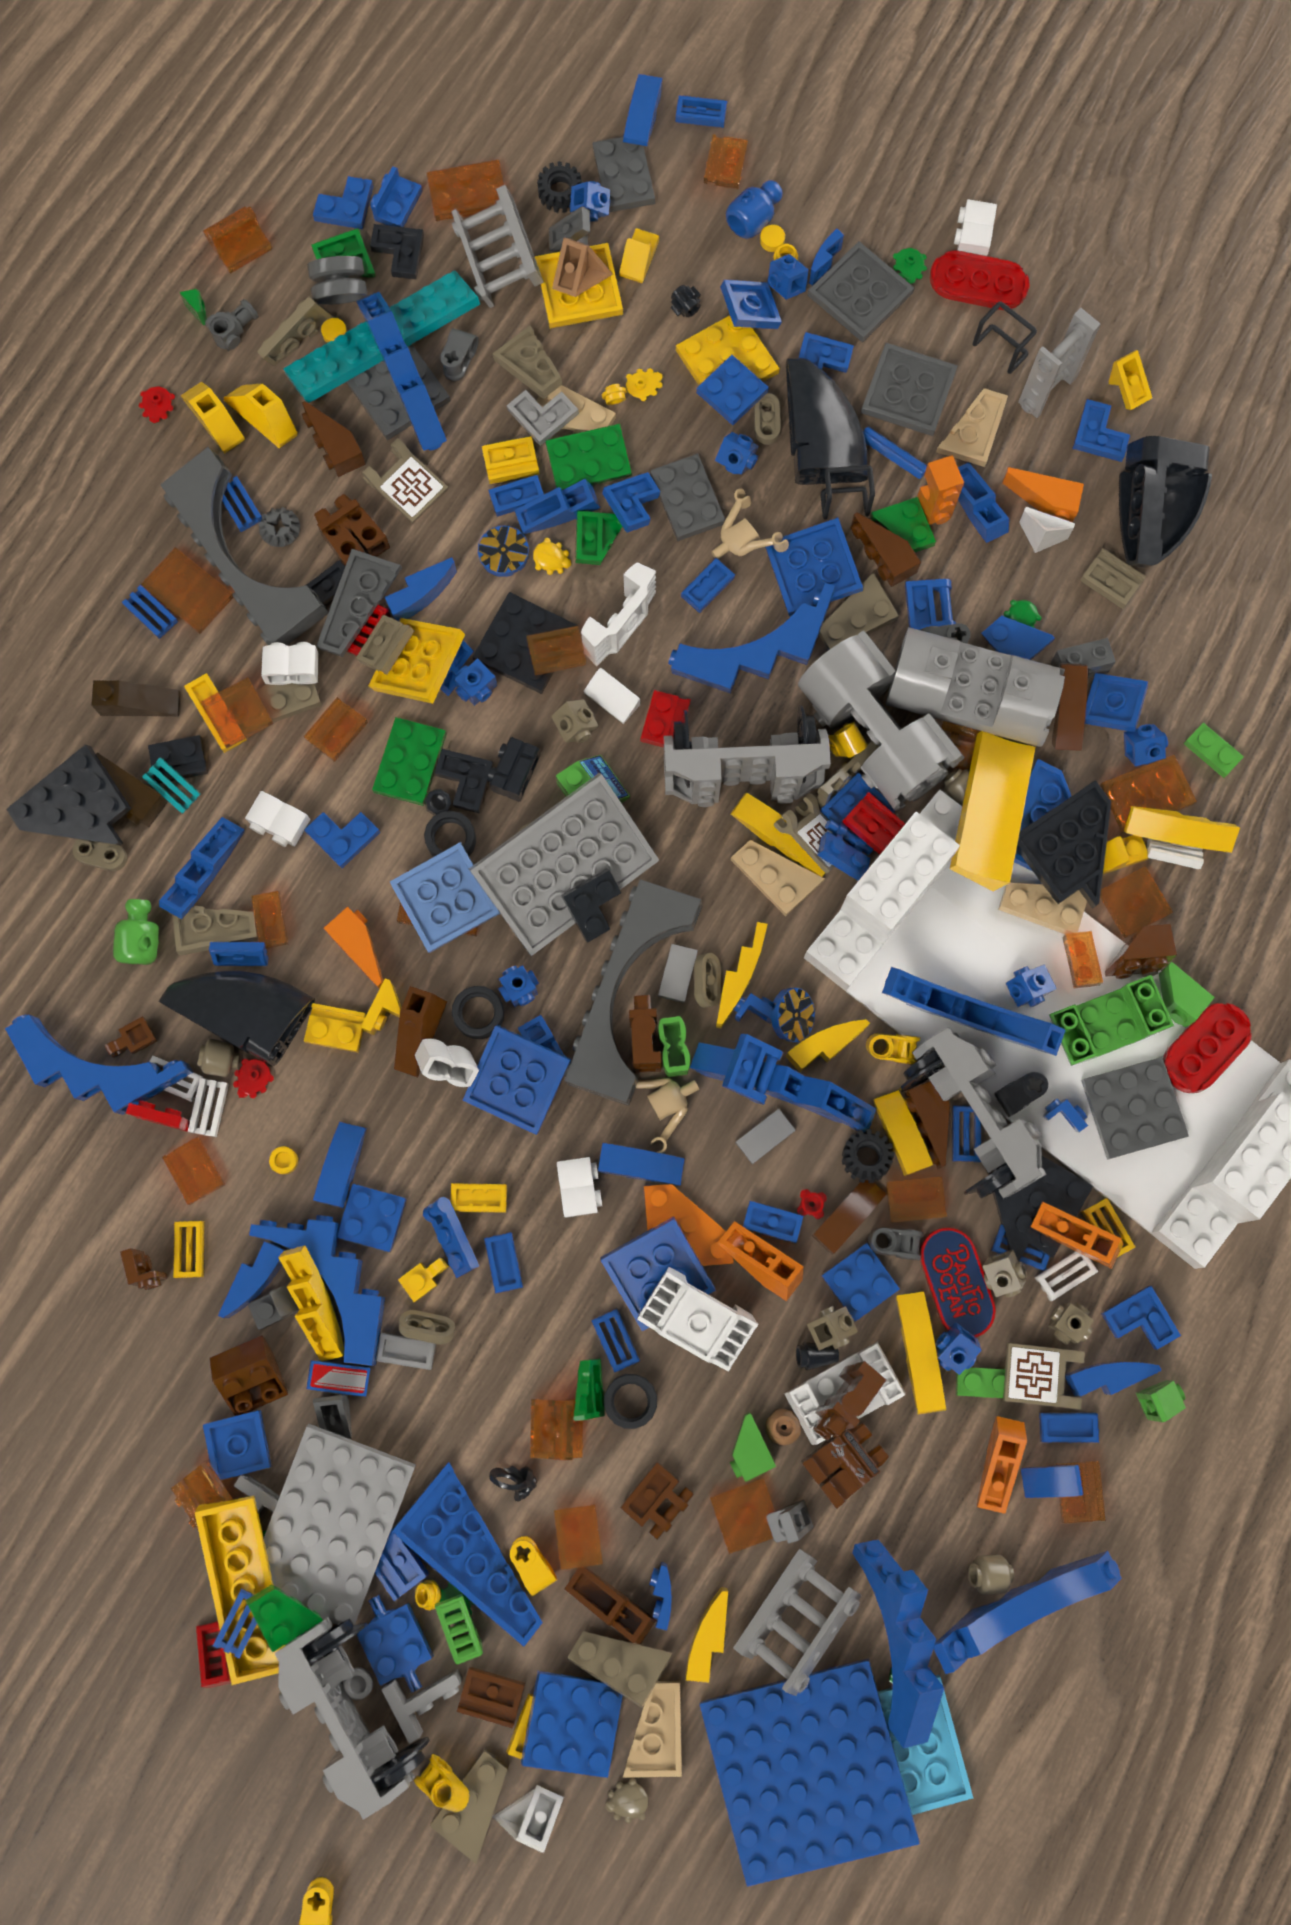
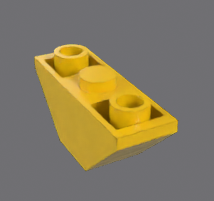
M200 382L181 395L184 402L224 454L245 440L230 414L209 386Z
M263 383L242 385L224 397V401L278 448H281L297 437V431L282 400Z

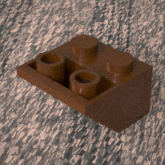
M1171 924L1150 925L1140 929L1122 947L1105 970V977L1116 976V979H1125L1133 974H1141L1142 977L1157 975L1159 970L1168 966V963L1177 956Z
M263 1335L210 1357L212 1381L234 1416L243 1415L288 1395V1390L275 1356Z

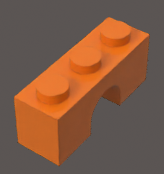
M953 455L927 464L924 477L928 485L920 487L917 497L929 525L934 523L939 525L950 520L964 485Z

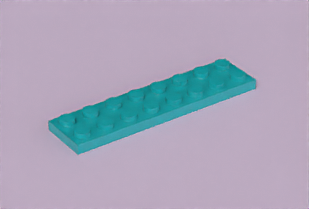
M454 270L407 298L402 299L391 306L390 309L404 342L409 346L479 306L480 301L474 291ZM365 321L347 331L344 335L337 336L334 341L316 348L313 352L292 362V364L283 369L303 399L310 403L383 361V358Z

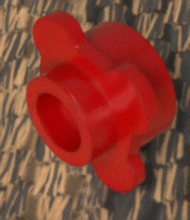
M808 1189L802 1190L800 1192L801 1203L797 1208L798 1214L802 1216L810 1215L815 1219H821L824 1216L823 1207L827 1201L826 1195L823 1192L817 1194L810 1192ZM814 1202V1207H811L809 1203Z

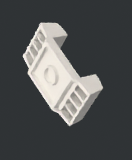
M635 563L624 574V596L627 598L623 603L624 608L621 612L613 614L607 623L608 628H605L591 617L584 624L581 630L583 653L596 666L609 654L618 653L648 615V605L656 593L655 570L640 563Z
M670 1267L667 1268L637 1317V1320L655 1330L659 1335L706 1362L713 1363L727 1371L730 1370L758 1326L752 1314L736 1304L732 1309L687 1283L685 1275Z
M878 1342L784 1393L812 1445L825 1441L824 1438L813 1430V1427L820 1419L815 1412L819 1406L824 1405L829 1397L834 1396L843 1384L844 1380L839 1375L844 1367L865 1361L886 1379V1382L866 1410L860 1416H857L858 1419L883 1405H889L905 1396L906 1392Z

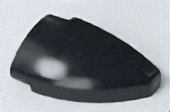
M787 358L786 381L791 456H794L795 483L799 485L826 484L825 470L827 468L868 465L866 442L860 421L853 406L840 387L810 360L806 358ZM868 471L830 473L831 484L864 482L868 480Z
M1146 436L1127 445L1125 469L1130 472L1123 471L1119 474V518L1122 544L1128 565L1146 568L1160 563L1176 550L1192 531L1202 513L1210 490L1212 474L1206 473L1208 472L1209 446L1161 436Z
M221 971L204 973L174 982L166 988L158 1002L225 1041L232 1043L249 1054L250 1052L270 1065L275 1066L285 1054L310 1013L312 1003H315V998L273 977L245 971Z

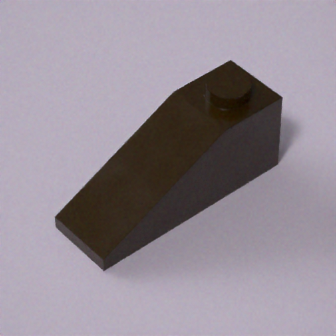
M93 680L91 706L100 716L179 717V690L118 680Z
M97 752V757L131 807V810L125 817L137 826L143 823L150 827L168 802L161 794Z

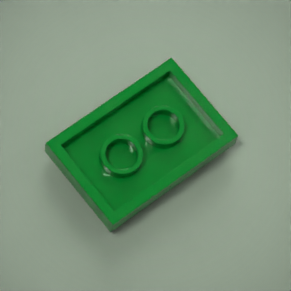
M620 424L545 441L556 488L560 487L564 490L584 479L591 485L632 475Z
M395 717L372 788L373 793L424 806V800L428 795L446 738V730Z

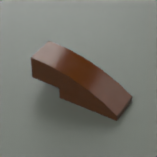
M1060 664V668L1065 669L1062 675L1065 676L1055 714L1052 745L1055 750L1082 751L1087 703L1088 666Z
M865 1180L864 1183L860 1182L811 1236L831 1255L835 1254L887 1194L875 1183H868V1180Z
M583 1565L579 1566L564 1590L602 1621L614 1627L633 1644L640 1645L656 1622V1619L652 1618L649 1613Z

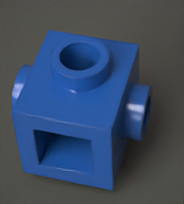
M587 181L571 186L570 212L572 213L583 206L590 210V222H596L598 218L608 216L610 189L600 186V183L596 181Z
M788 254L770 262L768 285L787 300L806 291L809 270L791 254Z
M731 432L724 437L715 461L726 466L725 469L728 472L742 475L748 469L752 470L758 460L756 452L759 446L753 443L750 437Z
M478 658L469 666L462 667L454 679L457 687L455 691L464 702L469 700L474 706L479 702L486 701L491 696L492 690L498 686L495 675Z
M1154 724L1141 725L1135 732H1124L1125 756L1135 767L1143 764H1153L1158 760L1166 759L1167 736Z
M1045 964L1031 970L1028 966L1023 967L1013 973L1015 976L1013 979L1006 982L1010 995L1017 1007L1029 1004L1030 1008L1045 1001L1044 996L1057 989Z
M523 965L519 968L517 966L508 968L502 973L503 977L499 978L502 986L498 989L505 1002L511 1000L514 1007L518 1005L525 1006L535 999L534 996L538 995L535 986L539 982L533 971L529 970L527 972ZM522 980L523 984L521 987L515 988L513 986L514 983Z
M955 1323L948 1332H943L935 1342L938 1363L947 1371L952 1369L959 1375L965 1369L973 1366L977 1355L982 1351L978 1339L958 1323Z

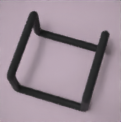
M997 302L980 320L973 340V346H977L991 330H994L1016 348L1007 373L1011 374L1028 356V351L1024 346L1036 335L1037 329L1005 303ZM999 307L1032 331L1020 344L994 324L989 325L981 334L984 323ZM1019 352H1022L1023 354H1022L1021 357L1017 360V357H1018V355H1019Z
M861 465L827 468L825 470L826 489H823L820 493L823 519L826 520L828 518L832 494L862 492L864 513L868 517L875 497L872 467ZM868 471L869 500L867 489L863 486L831 489L830 473Z

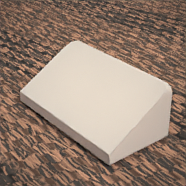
M602 668L598 669L584 690L587 696L623 724L640 706V698Z

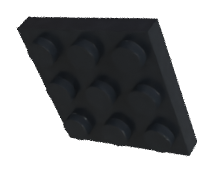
M509 592L472 658L473 661L478 658L487 668L542 694L576 634L578 625Z

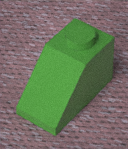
M1173 962L1169 963L1159 973L1162 999L1167 1011L1175 1023L1185 1028L1196 1021L1215 998Z
M1165 1380L1136 1392L1147 1420L1165 1422L1186 1408L1183 1402L1185 1394L1181 1386L1171 1380Z
M751 1413L744 1414L731 1453L734 1460L730 1462V1465L736 1477L742 1476L744 1481L747 1482L776 1467Z

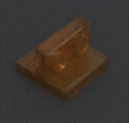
M250 206L239 209L203 230L206 239L230 274L272 250L271 243L260 229L257 217Z
M531 1399V1458L563 1461L582 1458L583 1420L574 1421L576 1399Z

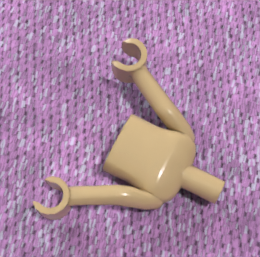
M737 489L734 493L735 504L721 528V540L723 543L711 551L715 559H719L728 551L738 556H744L755 549L773 545L777 552H784L789 547L787 539L782 541L783 535L780 532L774 533L772 538L760 540L757 531L745 518L732 526L740 509L751 505L750 496L745 497L744 489Z
M670 1078L638 1080L636 1088H659L647 1095L660 1121L675 1114L661 1136L651 1141V1145L657 1141L664 1143V1148L657 1153L663 1154L666 1152L667 1140L686 1115L688 1105L686 1097L700 1090L695 1080L682 1087Z

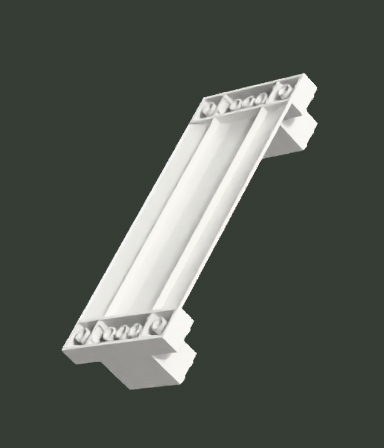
M939 790L920 814L918 812L913 814L847 894L841 910L806 951L804 959L897 1033L921 1037L920 1042H917V1048L949 1027L952 1033L956 1032L962 1040L974 1045L978 1049L983 1048L989 1052L997 1065L993 1068L996 1074L979 1084L987 1090L993 1100L989 1105L993 1109L999 1110L1002 1116L1011 1123L1019 1119L1034 1123L1042 1136L1038 1141L1043 1149L1082 1180L1091 1184L1096 1191L1105 1198H1108L1111 1203L1194 1269L1205 1268L1236 1225L1261 1219L1291 1179V1059L1280 1063L1253 1041H1250L1249 1045L1235 1061L1204 1091L1191 1094L1173 1087L1189 1137L1107 1160L1081 1080L1156 1058H1163L1168 1047L1186 1029L1184 1026L1172 1020L1174 1026L1100 1057L1071 1066L1062 1044L1057 1056L962 1026L946 1018L920 1011L906 1005L902 1001L883 994L885 980L888 977L890 968L894 967L966 996L1052 1023L1049 1014L1074 1004L1077 1006L1144 978L1141 974H1133L1125 979H1116V976L1105 977V970L1126 943L1087 913H1083L1078 934L1075 937H1071L998 910L1005 886L991 891L950 870L951 859L960 847L955 842L962 806ZM1016 863L1013 864L1010 883L1042 884L1034 872ZM1045 964L1057 989L1044 996L1045 1001L1030 1008L1029 1004L1017 1007L1010 995L1006 982L1015 977L1013 973L1023 967L1028 966L1031 970ZM1159 970L1158 974L1152 977L1162 997L1159 980L1161 970ZM1038 1072L1043 1074L1048 1081L1047 1092L1031 1102L1026 1108L1008 1117L994 1096V1093L1028 1073ZM1030 1078L1031 1084L1028 1086V1089L1040 1091L1039 1085L1042 1083V1080ZM1057 1098L1060 1102L1063 1099H1068L1073 1107L1078 1105L1088 1118L1084 1121L1088 1126L1080 1133L1076 1132L1061 1112L1050 1120H1045L1042 1116L1047 1112L1045 1107Z

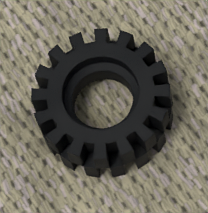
M558 161V166H554L552 162L549 164L550 169L545 166L542 169L543 173L540 172L538 175L539 199H541L543 206L546 204V209L549 211L553 207L555 213H558L559 209H562V213L567 212V207L570 209L571 186L582 183L580 172L577 173L575 166L570 169V163L566 162L565 166H562V161ZM563 182L569 185V189L564 192H555L551 190V186L555 183Z
M867 1129L865 1133L860 1130L857 1131L856 1135L852 1134L842 1152V1165L846 1166L844 1170L846 1173H852V1179L860 1178L859 1182L862 1183L865 1180H868V1183H874L875 1179L877 1181L881 1180L888 1173L894 1158V1152L891 1151L893 1146L891 1143H887L888 1138L886 1136L881 1138V1132L879 1131L872 1134V1129ZM863 1147L874 1149L878 1155V1161L870 1166L862 1164L857 1157L858 1150Z

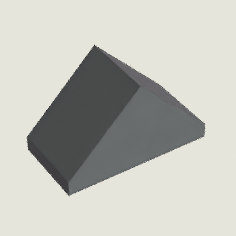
M349 1395L314 1398L313 1405L319 1428L352 1439Z

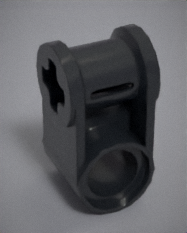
M1031 1072L1017 1081L1004 1086L995 1092L994 1096L1007 1116L1011 1117L1026 1108L1034 1100L1043 1096L1047 1092L1048 1081L1043 1074ZM1032 1077L1036 1080H1042V1083L1039 1085L1041 1090L1038 1092L1035 1089H1028V1086L1031 1084L1029 1079Z

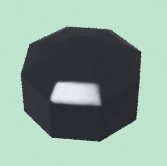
M441 789L430 791L424 800L426 811L434 816L448 811L451 806L449 794Z

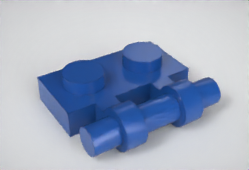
M829 819L825 828L831 831L832 834L827 831L821 837L817 856L859 881L869 868L870 858L865 854L869 855L873 848L858 835L849 831L848 827L842 822L837 823Z

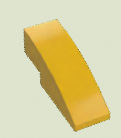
M867 1019L850 1021L822 1030L800 1042L787 1052L785 1057L799 1072L804 1070L819 1055L828 1063L870 1025V1022Z
M899 1090L873 1099L888 1141L893 1146L892 1151H895L904 1176L932 1166V1160L921 1134Z
M725 1587L719 1589L699 1621L688 1654L685 1674L687 1681L709 1683L712 1652L723 1653L728 1599V1590Z

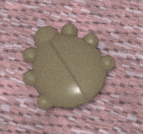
M633 1777L629 1779V1783L617 1782V1790L611 1789L608 1791V1796L611 1799L606 1801V1810L608 1812H615V1820H620L621 1817H624L627 1824L637 1817L639 1820H644L646 1817L645 1811L648 1807V1796L644 1788L637 1784L636 1779Z

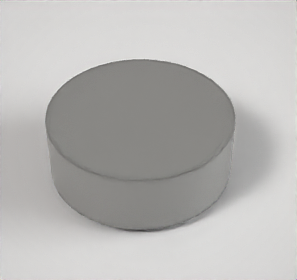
M358 1667L354 1668L355 1672L343 1681L345 1694L353 1700L365 1698L371 1692L374 1683L371 1673L365 1668Z

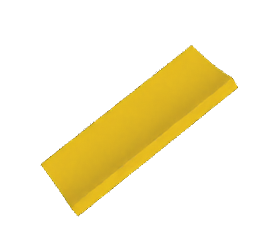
M981 731L976 737L955 842L960 847L952 857L949 869L991 891H995L1009 884L1011 880L1036 747L1012 742Z
M254 1495L224 1502L198 1505L195 1511L220 1630L241 1589L255 1595L273 1584ZM243 1598L223 1638L227 1642L247 1605L245 1601L247 1599ZM251 1611L234 1642L236 1646H239L253 1618ZM258 1624L251 1634L240 1658L235 1657L234 1653L225 1652L232 1685L279 1673V1661L275 1655V1652L279 1649L272 1653Z

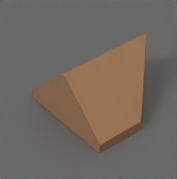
M565 237L563 238L552 289L576 297L613 274L589 245Z

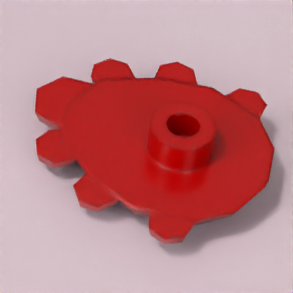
M160 386L151 387L146 391L140 392V396L143 398L142 402L139 403V407L145 410L142 416L145 418L149 417V421L154 424L159 422L160 417L164 420L167 419L168 415L166 412L173 411L171 400L175 399V395Z
M245 1058L242 1059L241 1063L243 1066L240 1070L234 1072L238 1080L233 1082V1086L238 1088L237 1094L239 1098H246L249 1095L250 1098L255 1099L257 1096L256 1092H266L265 1086L268 1082L274 1080V1076L271 1075L270 1069L265 1062L258 1059L248 1060Z

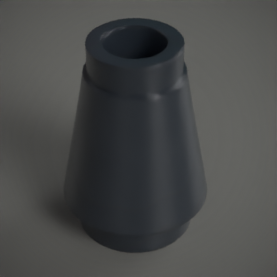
M803 1342V1345H797L796 1347L797 1365L799 1368H805L807 1371L838 1363L839 1350L838 1348L834 1349V1346L831 1345L819 1350L816 1343Z

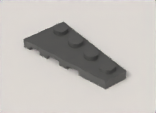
M352 549L316 647L343 657L401 571V565Z

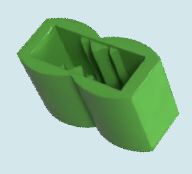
M680 1016L662 1018L659 1022L658 1037L663 1048L662 1064L664 1071L668 1077L687 1075L690 1067V1054L685 1045L686 1028L684 1021Z

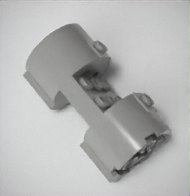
M908 627L896 663L895 678L889 687L886 705L924 716L929 713L935 719L1042 747L1049 733V729L1046 728L1050 726L1057 711L1065 676H1062L1065 669L960 642L959 640Z
M863 630L858 635L840 642L816 660L802 675L798 686L813 704L812 706L817 711L814 717L823 727L827 724L830 728L834 729L855 718L859 724H862L863 727L869 730L866 733L879 747L860 767L865 773L861 777L871 789L875 786L892 808L897 811L906 806L904 801L909 800L910 802L913 800L914 802L930 791L948 775L946 769L949 766L952 768L956 767L965 757L929 713L901 729L879 701V698L893 683L896 670Z

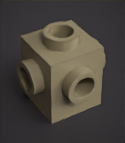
M585 700L567 701L551 716L565 743L585 742L598 727L593 713L588 708Z
M1013 1249L988 1257L982 1266L985 1271L984 1280L989 1290H993L995 1297L1001 1295L1012 1297L1021 1292L1026 1282L1027 1271L1024 1264L1018 1262Z
M1075 1302L1074 1305L1066 1303L1056 1307L1050 1316L1052 1321L1048 1327L1055 1331L1053 1335L1067 1345L1068 1343L1079 1344L1080 1341L1085 1342L1092 1333L1093 1328L1090 1326L1094 1320L1088 1316L1090 1312L1079 1303ZM1073 1318L1078 1321L1075 1328H1072L1070 1325V1321Z
M831 1306L818 1313L819 1319L807 1324L819 1350L833 1345L834 1349L840 1348L850 1343L849 1336L858 1333L854 1320L846 1306L836 1311Z

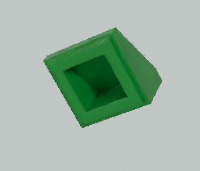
M198 289L181 291L180 295L185 306L202 325H205L207 320L205 303Z

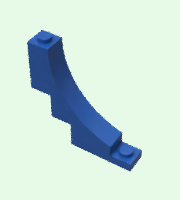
M380 292L356 301L393 380L423 451L439 448L447 439L390 307Z
M825 583L822 590L817 589L812 603L817 605L816 607L802 603L784 624L768 635L751 643L724 649H703L679 644L678 650L673 649L668 662L669 665H672V674L731 694L739 670L769 679L778 655L808 665L835 586Z
M21 1015L12 1021V1025L5 1028L35 1085L47 1087L63 1077L74 1099L85 1101L102 1091L113 1112L121 1115L126 1113L129 1103L138 1105L139 1100L147 1101L164 1091L167 1087H171L191 1073H194L189 1063L182 1060H174L163 1066V1071H161L159 1065L152 1062L131 1066H105L87 1062L62 1047L46 1030L40 1019L32 1015Z
M699 1042L690 1068L706 1077L724 1081L735 1050ZM762 1062L753 1090L756 1088L765 1062ZM778 1064L775 1065L765 1093L809 1110L831 1121L843 1123L856 1131L862 1130L863 1133L870 1129L876 1112L875 1107L830 1081L806 1077L790 1067Z
M1105 1551L1050 1569L1040 1580L1011 1589L999 1601L971 1609L935 1642L933 1649L945 1674L955 1672L967 1659L983 1654L1003 1639L1027 1625L1071 1604L1111 1590L1122 1579L1119 1567L1112 1560L1109 1552Z

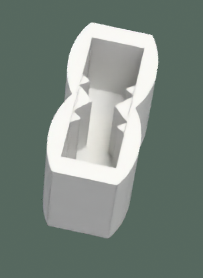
M967 199L966 206L960 207L957 223H962L961 229L957 228L954 244L958 245V251L983 256L988 255L997 204Z
M274 642L264 646L261 676L265 684L318 683L319 653L316 646L308 642H298L296 645L291 646Z
M263 791L259 793L245 817L250 823V829L261 835L265 832L273 835L272 840L284 847L287 844L295 847L311 820L307 814Z
M423 1039L415 1053V1058L422 1074L432 1080H447L455 1086L469 1087L479 1072L471 1052L461 1046H446L443 1042L436 1039Z
M590 1157L557 1162L564 1217L598 1213L597 1207L602 1206L600 1190H595L593 1179H599L596 1162L591 1163Z

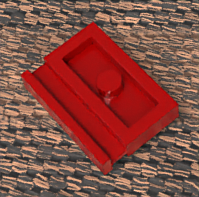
M654 690L640 742L664 748V736H672L674 738L673 723L674 721H681L684 710H687L688 714L691 699L686 700L676 695Z
M869 792L842 821L879 855L905 825L902 820Z
M139 1100L138 1105L128 1104L126 1114L188 1132L190 1121L181 1117V1111L165 1108V1111L161 1112L154 1110L155 1104Z

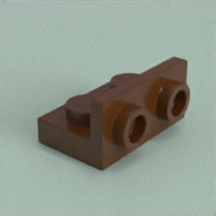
M133 1248L120 1251L128 1285L138 1286V1289L144 1288L149 1290L161 1286V1281L168 1279L167 1273L152 1271L150 1257L148 1254L145 1255L144 1251Z

